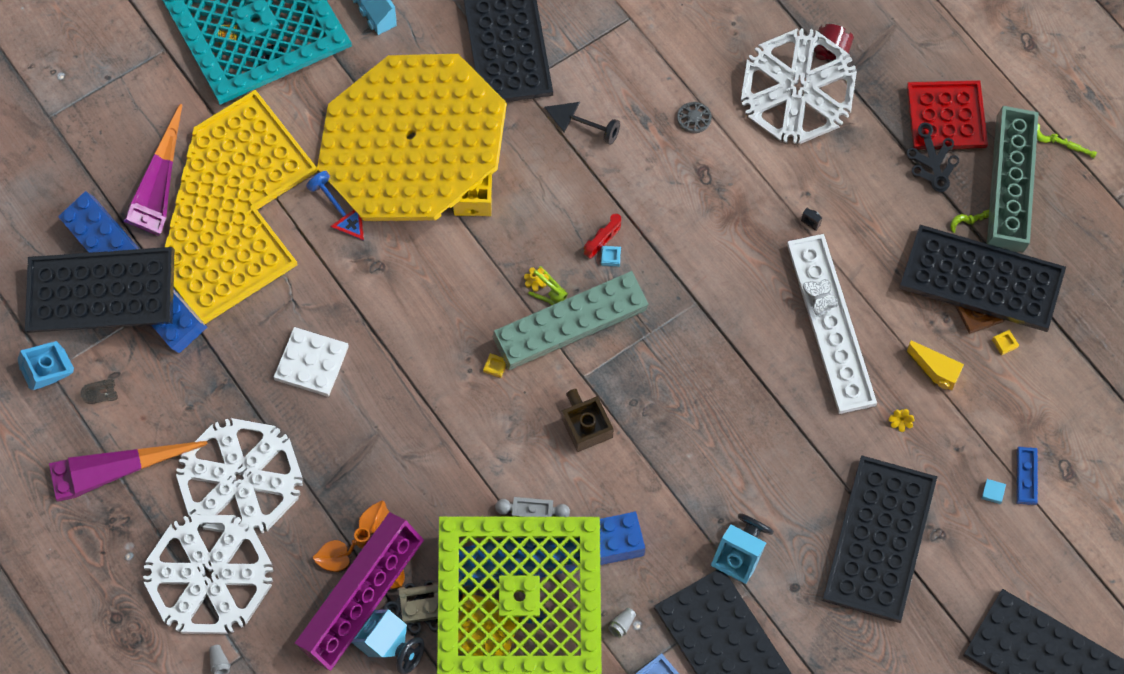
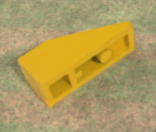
M911 340L907 349L911 357L934 383L938 384L942 389L952 391L964 364Z

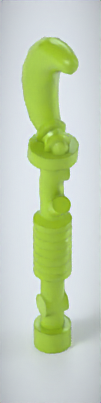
M1038 124L1037 140L1039 142L1048 143L1052 141L1054 143L1056 141L1066 145L1069 149L1090 155L1091 158H1095L1096 151H1090L1071 141L1068 142L1067 138L1062 140L1057 137V134L1043 135L1040 132V124Z
M989 209L975 216L964 214L955 216L950 225L952 233L956 232V226L960 222L964 221L967 224H974L978 219L988 218Z

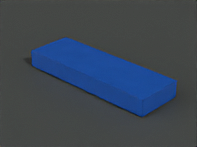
M1017 447V504L1037 505V448Z

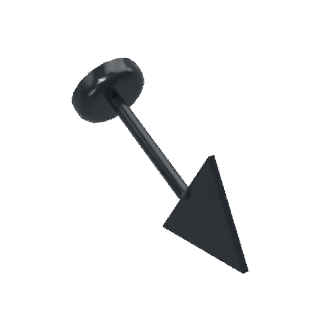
M580 102L544 107L564 133L572 119L605 131L604 141L609 145L613 144L618 136L620 121L617 119H612L605 127L575 116L574 114Z

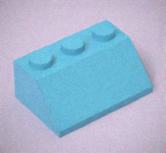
M352 0L359 5L361 15L363 17L366 16L370 29L375 30L377 35L397 26L395 6L391 0Z

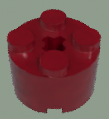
M826 24L825 27H822V25L819 27L818 32L849 54L854 40L851 32L847 34L845 28L835 24ZM815 46L814 52L817 59L826 60L827 58L833 61L836 60V55L824 46Z

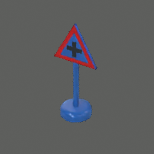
M322 171L311 178L306 184L307 189L312 192L321 188L343 217L330 227L364 241L362 218L355 210L346 214L324 186L330 179L329 173Z

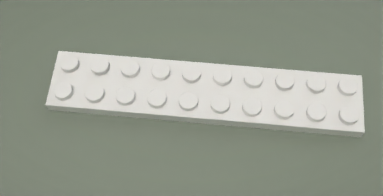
M824 234L788 241L787 247L838 413L842 414L876 406L877 401ZM823 279H826L831 283V295L838 299L839 304L835 308L828 307L825 313L817 316L814 313L813 297L804 291L803 283L814 281L819 284Z

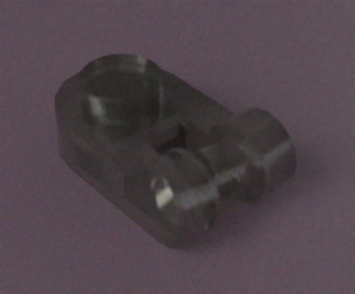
M106 379L85 385L81 389L83 401L87 404H96L117 400L118 395L114 391V379ZM101 389H106L107 392L101 393Z

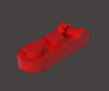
M612 214L608 225L605 228H600L595 235L596 237L584 245V255L589 259L593 258L602 249V246H605L621 229V216L619 214Z

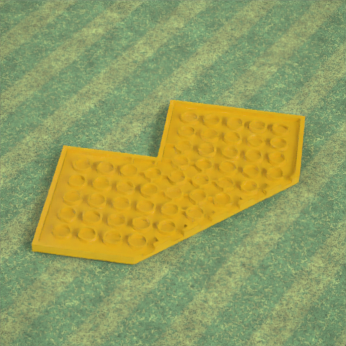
M256 90L193 128L187 161L183 169L180 190H178L176 206L170 223V231L165 247H173L175 249L174 289L204 324L298 265L295 258L258 212V209L317 173L318 169Z

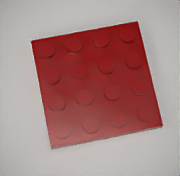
M980 80L907 83L913 148L927 150L924 139L918 135L919 125L925 122L933 127L931 139L934 149H941L946 138L953 139L954 146L952 149L987 148L988 139ZM923 129L922 133L928 134L929 131L927 129ZM947 141L945 145L950 147L952 143Z

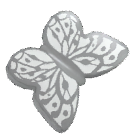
M823 279L819 284L814 281L803 283L804 291L813 297L815 315L818 316L825 313L828 307L835 308L838 306V299L830 293L831 283L829 280Z

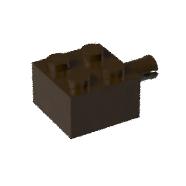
M577 389L568 391L566 396L572 407L562 410V421L577 452L613 438L614 429L598 396L582 402Z

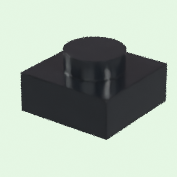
M806 208L802 214L801 222L817 231L821 226L822 217L817 211Z

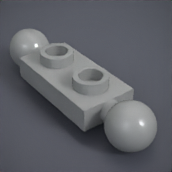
M514 497L513 504L506 499H500L495 505V509L499 514L505 515L512 511V517H552V515L556 517H569L570 509L567 505L559 504L553 507V500Z

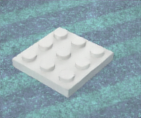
M294 327L274 375V380L329 397L349 345L342 341Z

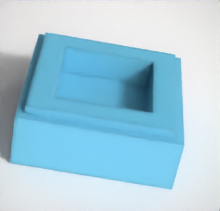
M602 246L601 266L620 267L621 247Z
M987 479L982 499L1001 504L1006 484Z

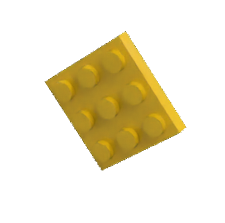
M478 595L472 596L478 603L485 598ZM469 599L462 605L468 613L476 607ZM488 600L482 607L490 613L496 606ZM460 610L458 613V623L465 617ZM477 610L472 615L478 623L486 617L480 610ZM499 610L492 616L498 623L505 618L499 617ZM468 619L461 627L469 633L476 626ZM509 619L502 627L510 633L516 625ZM490 620L482 625L488 633L496 627ZM458 629L459 643L465 635ZM479 629L472 635L478 643L486 637ZM498 630L492 637L500 643L506 635ZM468 639L461 647L469 654L476 646ZM510 639L502 646L509 654L513 643ZM490 640L482 645L488 653L496 647ZM478 649L472 656L485 655ZM498 650L493 656L505 655L500 650Z

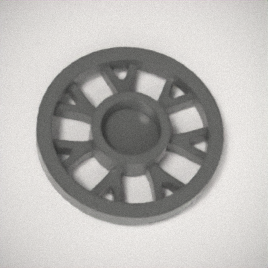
M689 102L681 106L678 111V124L687 132L700 133L711 124V112L702 103ZM690 106H695V110H691ZM701 107L704 111L700 112L698 109ZM683 110H686V111H688V114H684V113H681V112H682ZM707 115L709 119H703L702 116ZM687 118V121L682 123L681 119ZM702 122L705 126L700 127L699 123ZM689 124L695 125L694 129L688 128Z

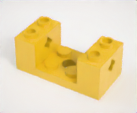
M491 173L482 180L483 182L472 191L469 190L453 206L454 216H491Z

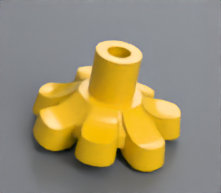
M532 267L529 269L530 274L524 275V279L527 280L525 286L526 288L532 286V290L537 292L539 286L545 288L546 284L534 274L536 269ZM539 268L537 270L547 280L549 279V276L547 274H543L544 269Z
M907 409L895 410L894 415L889 417V421L892 422L891 427L896 428L899 426L900 432H904L905 427L912 428V422L915 421L914 416L909 415V410Z

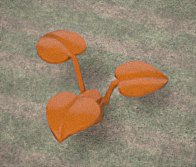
M382 500L372 505L362 514L359 520L360 528L354 533L355 540H352L349 551H347L345 543L339 540L330 541L323 545L318 553L313 556L315 563L331 572H339L347 568L350 564L347 555L352 553L355 545L363 549L371 538L372 533L377 530L389 513L385 502ZM404 569L390 589L403 586L405 580Z

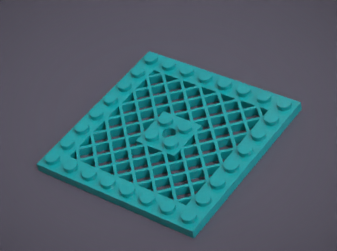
M162 0L219 105L352 47L351 40L327 0H277L281 1L279 6L273 5V0H268L267 2L265 0H228L227 4L220 3V0ZM233 1L240 2L239 7L232 6ZM193 2L199 3V8L191 7ZM285 3L293 4L291 9L285 8ZM205 5L212 7L210 11L203 9ZM297 6L305 7L303 12L297 11ZM217 8L224 10L222 14L215 12ZM229 11H231L232 17L227 16ZM280 14H288L287 19L280 18ZM200 16H206V21L199 20ZM292 17H300L299 22L292 21ZM212 18L218 19V24L211 23ZM253 18L260 19L258 22H251ZM304 20H312L311 25L304 24ZM224 21L231 23L230 27L221 25H223ZM237 24L240 30L234 29V26ZM279 24L284 25L282 29H279ZM289 26L296 28L294 32L287 31ZM208 28L215 30L213 35L206 33ZM219 30L227 32L225 38L218 36ZM300 30H307V35L299 34ZM231 33L239 36L237 41L229 39ZM272 33L279 35L278 40L271 38ZM312 33H319V38L311 37ZM284 36L291 38L290 43L283 41ZM243 38H245L246 42H249V41H250V43L248 44V43L242 42V41H243ZM296 39L304 41L302 46L295 44ZM256 40L263 42L261 47L254 45ZM215 42L222 43L221 48L214 47ZM268 43L275 45L273 50L266 48ZM227 45L234 46L233 51L226 50ZM280 46L287 48L285 53L278 51ZM239 48L247 49L245 54L238 53ZM259 50L257 57L250 56L251 51ZM264 52L267 55H271L269 60L261 58ZM223 55L230 56L228 61L221 60ZM235 58L242 60L240 64L233 63ZM246 62H253V67L245 66ZM230 68L237 70L236 75L229 73Z

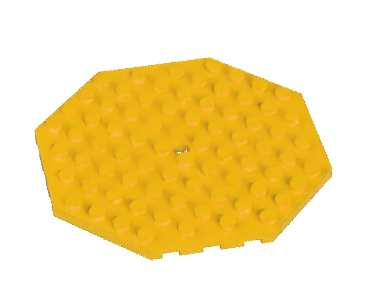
M459 54L388 55L328 104L317 169L319 172L327 171L329 173L330 179L328 182L364 221L437 220L442 216V212L457 204L464 194L480 185L487 175L493 174L498 170L507 104ZM412 132L416 134L413 139H407Z

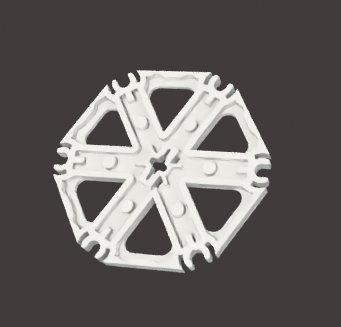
M797 28L759 44L760 48H755L759 55L757 57L749 55L752 62L747 59L741 96L743 107L750 105L751 108L745 111L748 118L781 142L784 135L785 143H787V139L791 136L794 137V144H797L799 136V144L840 128L839 125H842L843 121L839 117L844 115L848 118L849 114L847 111L851 113L857 74L855 65L852 67L847 66V63L851 62L852 58L850 54L818 31H816L813 38V29H810L808 36L803 35V28L800 29V36H797L799 31ZM793 42L795 49L792 69L773 56L771 51L778 46ZM822 45L836 55V60L811 70L815 46ZM758 70L779 83L755 94L751 92L753 74ZM800 78L801 85L804 87H800V90H798L797 95V90L794 85L798 84ZM840 79L847 81L846 96L842 103H838L819 88ZM786 102L782 128L777 129L762 118L764 111ZM806 104L827 119V123L824 126L810 132H805L802 129Z
M231 418L233 426L230 425L228 419H225L226 426L221 428L219 423L216 422L217 431L214 430L212 424L195 442L208 441L211 438L216 439L225 464L197 459L195 454L200 448L183 453L181 459H179V463L185 465V468H177L178 474L176 476L188 515H218L236 497L242 516V521L238 526L243 527L248 522L250 525L249 529L252 525L253 529L259 528L261 533H264L263 524H265L268 531L300 496V491L295 490L294 487L297 485L302 486L303 478L290 439L287 438L286 434L278 438L277 435L280 433V429L272 425ZM247 429L261 432L263 439L243 457L237 438L238 430ZM279 451L286 453L291 467L288 474L262 471ZM237 474H238V475L243 474V478H244V479H243V480L238 479V480L236 481V476H235V475H237ZM192 479L218 485L201 502H194L188 488V481ZM255 491L281 495L284 499L272 513L264 515L261 513ZM202 523L199 525L203 529L223 533L225 530V526L220 523Z
M189 515L192 519V522H190L188 517L184 516L185 524L179 526L177 521H174L177 530L175 531L171 524L145 561V564H153V566H144L145 570L152 571L151 575L143 576L145 581H151L144 582L164 623L167 620V625L170 627L173 622H178V626L175 628L177 632L180 631L181 634H228L225 626H227L229 631L233 633L232 624L238 623L242 628L241 618L247 624L271 588L272 584H264V582H273L272 578L265 577L267 572H273V568L265 566L273 565L252 525L250 529L248 522L243 527L238 526L241 521L240 517L236 518L235 515ZM202 523L223 524L225 530L209 553L197 528ZM177 538L180 540L191 563H164L160 561V555L169 541ZM245 539L250 540L259 556L258 562L255 564H228ZM204 565L210 572L214 571L211 574L213 583L211 582L210 578L208 579L207 576L203 577L206 574V570L203 567ZM159 584H188L176 604L171 608L164 605L157 591ZM226 585H255L257 591L247 607L240 609L236 606ZM208 595L219 616L218 622L216 624L192 623V617Z

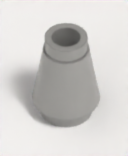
M626 608L610 621L609 631L618 638L626 635L636 613L632 609Z
M211 646L209 648L211 672L214 674H228L231 665L221 646Z

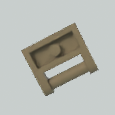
M433 582V585L407 589L405 587L399 588L402 620L405 624L438 619V582ZM434 593V598L407 602L408 596Z

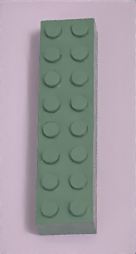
M1002 106L996 116L987 244L1023 253L1030 244L1039 112Z
M630 271L496 329L492 337L508 370H511L646 311L649 304L633 272Z

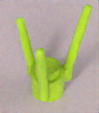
M537 270L534 271V274L551 288L548 294L550 299L531 291L528 292L529 295L551 305L567 298L568 293L546 270H544L543 274L549 276L548 280Z

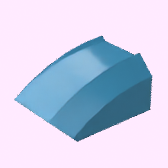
M57 341L21 350L18 356L19 369L28 384V388L31 390L55 383L69 376L74 371V367L65 349Z

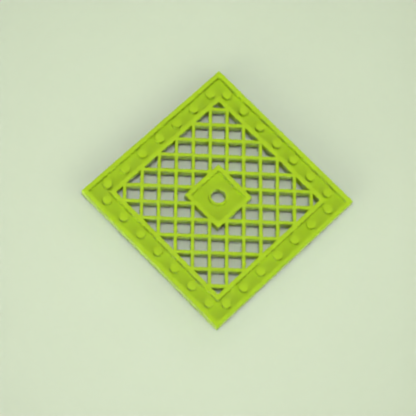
M439 517L437 674H602L600 517ZM459 538H465L462 542L459 543ZM474 538L485 539L479 544ZM494 538L505 539L499 544ZM514 538L525 539L519 544ZM534 538L545 539L539 544ZM554 538L566 539L559 544ZM574 538H580V544ZM469 540L476 546L470 553L462 547ZM489 540L496 546L490 554L483 548ZM509 540L516 546L510 554L503 548ZM529 540L536 546L530 554L523 548ZM549 540L556 546L550 554L543 548ZM569 540L577 547L571 553H568L563 548ZM459 550L466 556L460 563ZM479 550L486 556L480 563L472 557ZM499 550L506 556L500 564L492 557ZM519 550L526 556L520 564L513 558ZM539 550L546 556L540 564L533 558ZM559 550L566 556L561 563L553 558ZM579 550L580 563L573 557ZM468 560L476 566L470 573L462 567ZM488 560L496 566L490 573L482 567ZM509 560L516 566L510 574L502 567ZM529 560L536 566L531 573H528L523 568ZM549 560L556 566L551 573L543 567ZM569 560L577 566L571 573L563 567ZM459 570L466 576L460 583ZM478 570L486 576L480 583L472 577ZM498 570L505 575L499 576V583L492 577ZM520 570L525 576L513 575ZM539 570L547 576L541 583L540 576H534ZM559 570L567 576L561 583L553 577ZM579 570L580 583L573 577ZM468 580L476 586L470 593L462 587ZM488 580L496 586L490 593L482 587ZM549 580L557 586L551 593L543 587ZM569 580L577 586L571 593L563 587ZM459 590L466 596L460 602ZM478 590L486 596L480 603L472 597ZM498 590L499 603L492 597ZM540 590L547 596L541 603ZM559 590L567 596L561 603L553 597ZM579 590L580 602L573 597ZM521 591L525 594V599L523 601H516L514 594ZM468 599L476 606L470 613L462 607ZM488 600L496 606L490 613L482 607ZM549 600L557 606L551 613L543 607ZM569 600L577 606L571 613L563 607ZM460 610L465 617L458 623V613ZM477 610H480L486 616L480 623L472 617ZM498 610L499 617H505L500 623L492 617ZM540 610L547 616L541 623L534 618L540 617ZM559 610L567 616L561 623L553 617ZM579 610L580 622L574 617ZM514 617L526 618L521 623H519ZM468 619L476 626L469 633L461 627ZM509 619L516 625L510 633L502 627ZM529 619L537 626L531 633L523 627ZM488 620L496 626L490 633L482 627ZM549 620L557 626L551 633L543 627ZM569 620L578 626L572 633L563 627ZM458 629L465 635L459 643ZM478 629L486 636L480 643L472 637ZM519 629L527 636L521 643L512 637ZM539 629L547 636L541 643L533 637ZM498 630L506 635L500 643L492 637ZM559 630L568 636L561 644L553 637ZM579 630L581 643L574 637ZM468 639L476 646L469 654L461 647ZM509 639L517 646L510 654L502 647ZM529 639L537 646L531 653L523 647ZM570 639L578 646L572 653L563 647ZM488 640L496 646L490 653L482 647ZM549 640L557 646L551 653L543 647ZM479 649L485 656L472 655ZM520 649L526 656L513 655ZM581 649V656H574ZM458 650L465 656H458ZM500 650L505 656L493 655ZM541 650L546 656L534 655ZM559 650H561V651L564 652L567 656H554V655H555Z

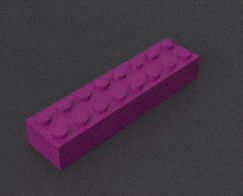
M391 512L387 514L294 643L318 665L329 671L333 669L424 541L405 519Z

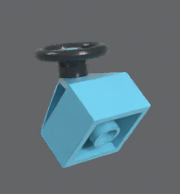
M739 513L738 519L746 523L744 530L733 525L729 526L721 539L711 566L747 584L756 569L766 542L758 539L760 532L772 535L774 531L760 521Z
M374 610L351 642L368 657L396 656V668L400 674H408L415 669L423 656L425 648L424 641L420 637H414L405 643L407 625L390 610ZM418 643V647H416L415 649L411 647L412 645Z

